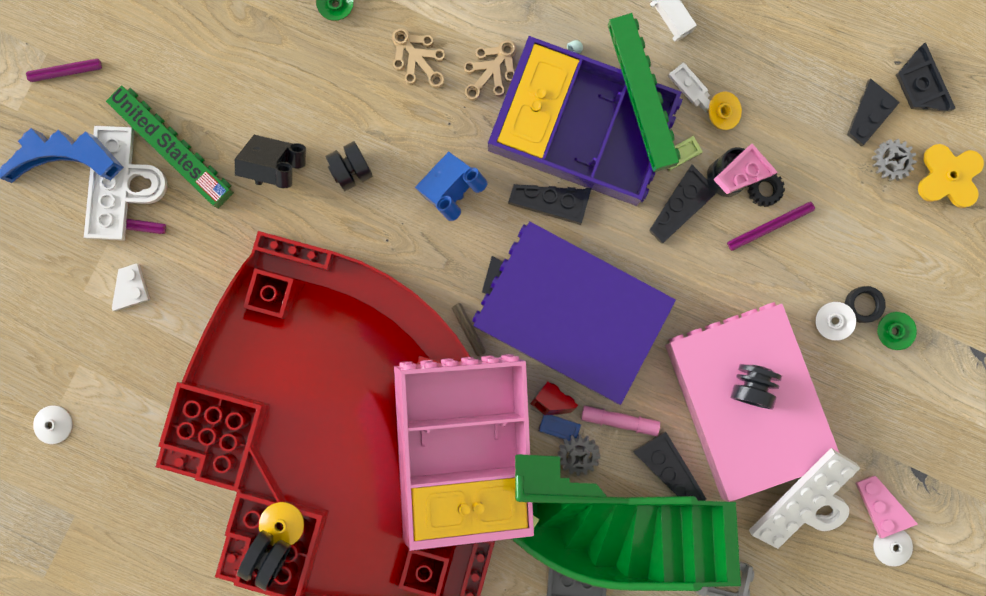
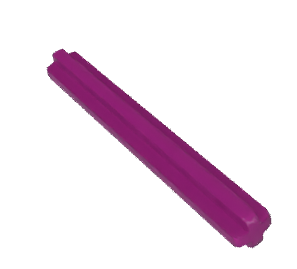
M808 202L728 241L727 245L733 251L815 211V206L812 202Z

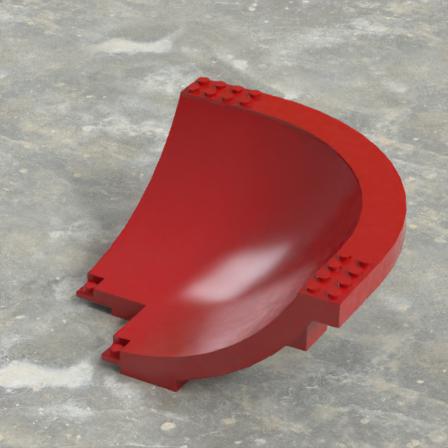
M261 231L257 232L252 253L242 264L217 304L194 351L182 382H177L158 445L161 449L155 466L156 468L195 478L194 480L237 492L224 536H226L215 578L234 583V586L269 596H481L495 541L410 551L403 540L394 366H400V362H412V364L416 365L420 364V361L433 360V362L441 363V359H453L459 362L461 358L471 356L458 336L440 315L417 294L390 275L360 260L337 252ZM274 503H290L301 512L304 519V530L298 541L291 545L280 573L267 591H264L255 586L257 573L247 582L238 577L237 572L248 549L260 533L259 520L264 510ZM277 522V529L283 530V524Z

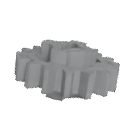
M890 139L886 143L880 144V148L874 151L878 155L872 157L873 160H876L873 167H878L876 173L882 172L883 179L889 176V181L895 178L899 181L903 177L909 176V172L914 170L911 165L917 162L912 160L916 153L910 152L913 147L907 148L906 141L900 144L899 139H896L894 142Z
M578 434V438H574L571 435L570 441L564 439V445L559 446L558 456L560 457V465H563L564 471L569 469V474L576 472L577 476H579L580 472H583L587 475L588 469L594 471L593 465H599V446L595 444L594 439L589 442V436L583 439L581 434Z

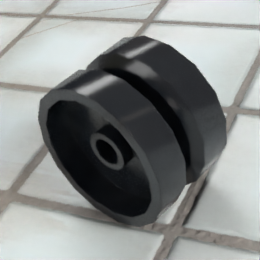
M262 530L243 558L237 576L248 582L257 573L255 586L267 591L280 573L290 551L291 544L279 540L271 548L274 541L273 535Z

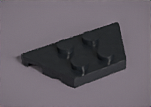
M922 44L898 71L896 77L911 109L951 112L956 107L927 44Z

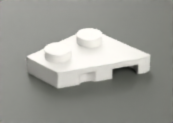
M136 263L118 269L112 311H118L149 301L150 297L140 265Z

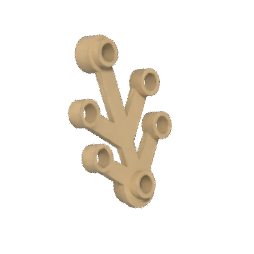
M403 28L395 30L392 34V41L396 45V55L393 61L394 69L397 71L404 69L405 65L402 58L405 48L409 53L407 74L404 77L405 82L408 85L415 84V65L417 63L429 77V83L433 88L442 87L444 84L443 75L440 72H434L423 57L435 58L436 61L442 62L445 59V52L442 49H417L411 44L421 43L424 47L429 48L434 43L432 36L410 35ZM400 36L405 37L403 41L398 40ZM426 39L431 40L429 44H426L424 41ZM437 53L443 54L441 58L436 57ZM397 62L402 63L400 67L395 66ZM409 76L414 77L413 81H408L407 78ZM434 79H440L438 84H435L433 81Z
M505 40L500 43L499 47H478L475 54L479 60H483L489 55L498 56L492 61L475 63L468 61L464 64V71L467 74H472L477 70H486L475 84H470L465 88V96L468 100L475 101L479 98L481 88L492 75L495 85L493 88L494 95L496 97L504 95L505 89L502 85L500 65L505 60L507 70L505 80L511 83L512 79H509L507 75L510 73L514 75L515 73L512 58L516 55L517 47L514 42ZM510 48L511 51L509 53L504 52V49ZM483 51L485 54L483 56H479L478 52ZM471 65L473 69L469 71L466 67ZM497 88H501L502 92L496 93L495 90ZM475 91L476 95L472 97L469 93Z

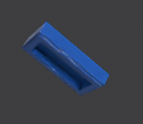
M543 415L538 431L570 441L571 435L574 438L578 437L581 424L554 415Z

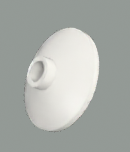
M831 302L824 305L816 315L818 331L822 336L830 340L847 338L852 334L856 326V316L853 310L841 302ZM837 317L839 323L833 324L832 318Z
M48 406L38 412L34 419L33 427L36 436L42 442L57 444L64 441L70 435L73 423L67 410L60 406ZM49 422L52 423V428H51V429L48 428V423H49Z
M902 530L885 538H879L877 534L873 542V549L876 557L882 563L888 566H900L911 557L913 544L910 536ZM897 544L898 550L894 551L893 547Z

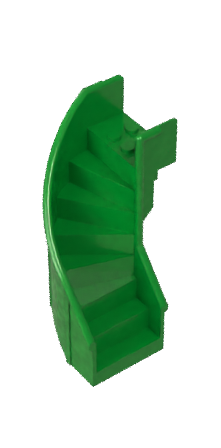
M515 455V499L517 502H531L533 505V515L539 521L534 527V536L513 538L511 540L544 565L576 581L612 590L700 591L702 587L741 586L736 502L698 501L694 496L607 497L596 483H572L570 478H560L559 456Z

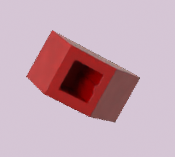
M549 381L545 383L530 403L545 416L571 413L578 407V404L575 403L571 396L565 395L557 385Z

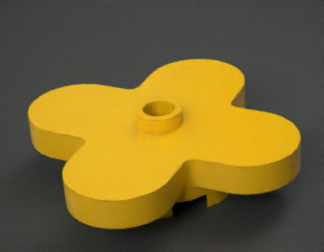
M943 144L929 147L924 153L923 160L930 172L918 185L919 195L929 202L937 201L947 196L959 208L973 205L977 201L979 193L977 187L972 182V178L979 174L984 167L982 156L976 151L968 150L955 157L951 150Z

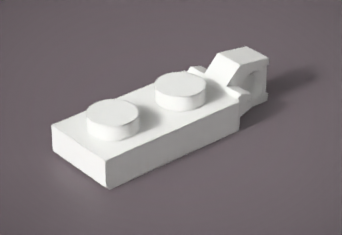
M683 62L668 77L696 107L699 105L707 112L710 103L708 89Z

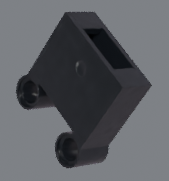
M254 134L234 159L235 176L255 180L256 185H262L264 182L283 189L292 186L293 168L300 169L306 165V147L303 144H293Z

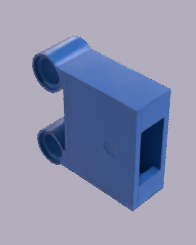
M448 151L415 188L448 221H454L461 214V209L455 202L463 199V194L469 187L475 193H480L485 190L488 182L477 168L469 167Z

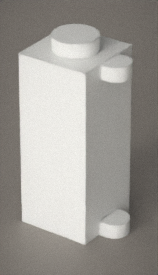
M654 0L650 3L651 7L655 6L674 35L672 38L674 42L681 40L696 28V23L680 0Z

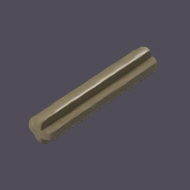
M461 303L454 305L452 310L475 354L481 356L486 350Z

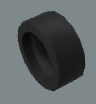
M862 286L852 290L845 300V304L853 310L856 322L869 323L878 320L886 308L883 294L871 286ZM867 293L874 298L876 308L871 315L863 316L856 311L854 302L858 295Z

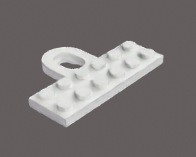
M94 126L93 135L99 139L124 168L110 181L98 175L90 167L84 238L125 240L128 203L152 204L159 201L166 193L167 179L162 171L151 165L132 164L135 131L132 127ZM136 176H143L145 179H150L152 184L150 188L135 193L130 189V182Z
M831 448L749 529L751 535L778 549L804 523L820 531H830L839 527L848 518L849 507L835 493L854 476L860 467L854 461ZM829 505L833 509L829 515H816L818 509L823 506Z

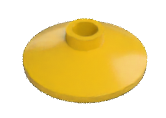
M725 91L717 93L711 99L708 113L715 127L721 130H729L739 123L742 108L738 98L734 94Z
M278 502L264 510L259 520L260 532L264 530L273 535L274 541L272 546L279 540L293 545L303 533L304 519L299 509L294 505ZM277 522L283 524V530L277 529Z

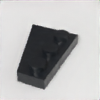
M871 78L867 81L866 89L860 99L859 107L847 133L861 147L865 145L900 103Z

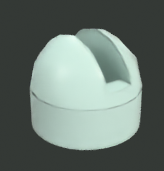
M574 40L567 44V49L580 54L583 50V44L578 40Z

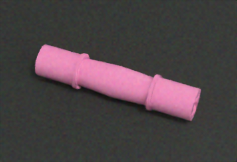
M583 406L581 421L658 436L660 421L642 418L641 416L634 417L623 413L605 411L604 408Z

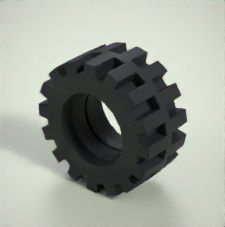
M776 173L771 177L749 185L747 192L750 194L749 198L753 200V203H757L760 207H768L777 203L783 197V192H785V188H783L785 184L781 181V176L778 177ZM766 181L772 185L773 194L771 196L765 197L760 193L759 185L761 182Z

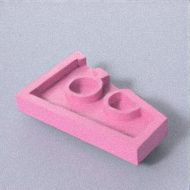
M750 144L714 180L726 194L771 177L778 172L753 144Z
M876 476L856 482L879 538H885L918 525Z

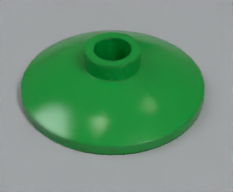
M316 0L319 13L331 21H339L346 18L351 13L354 5V0ZM338 2L339 6L333 7V4Z
M891 312L880 320L877 332L884 346L892 350H903L911 346L915 341L917 328L909 315L903 312ZM893 328L897 330L895 335L892 333Z

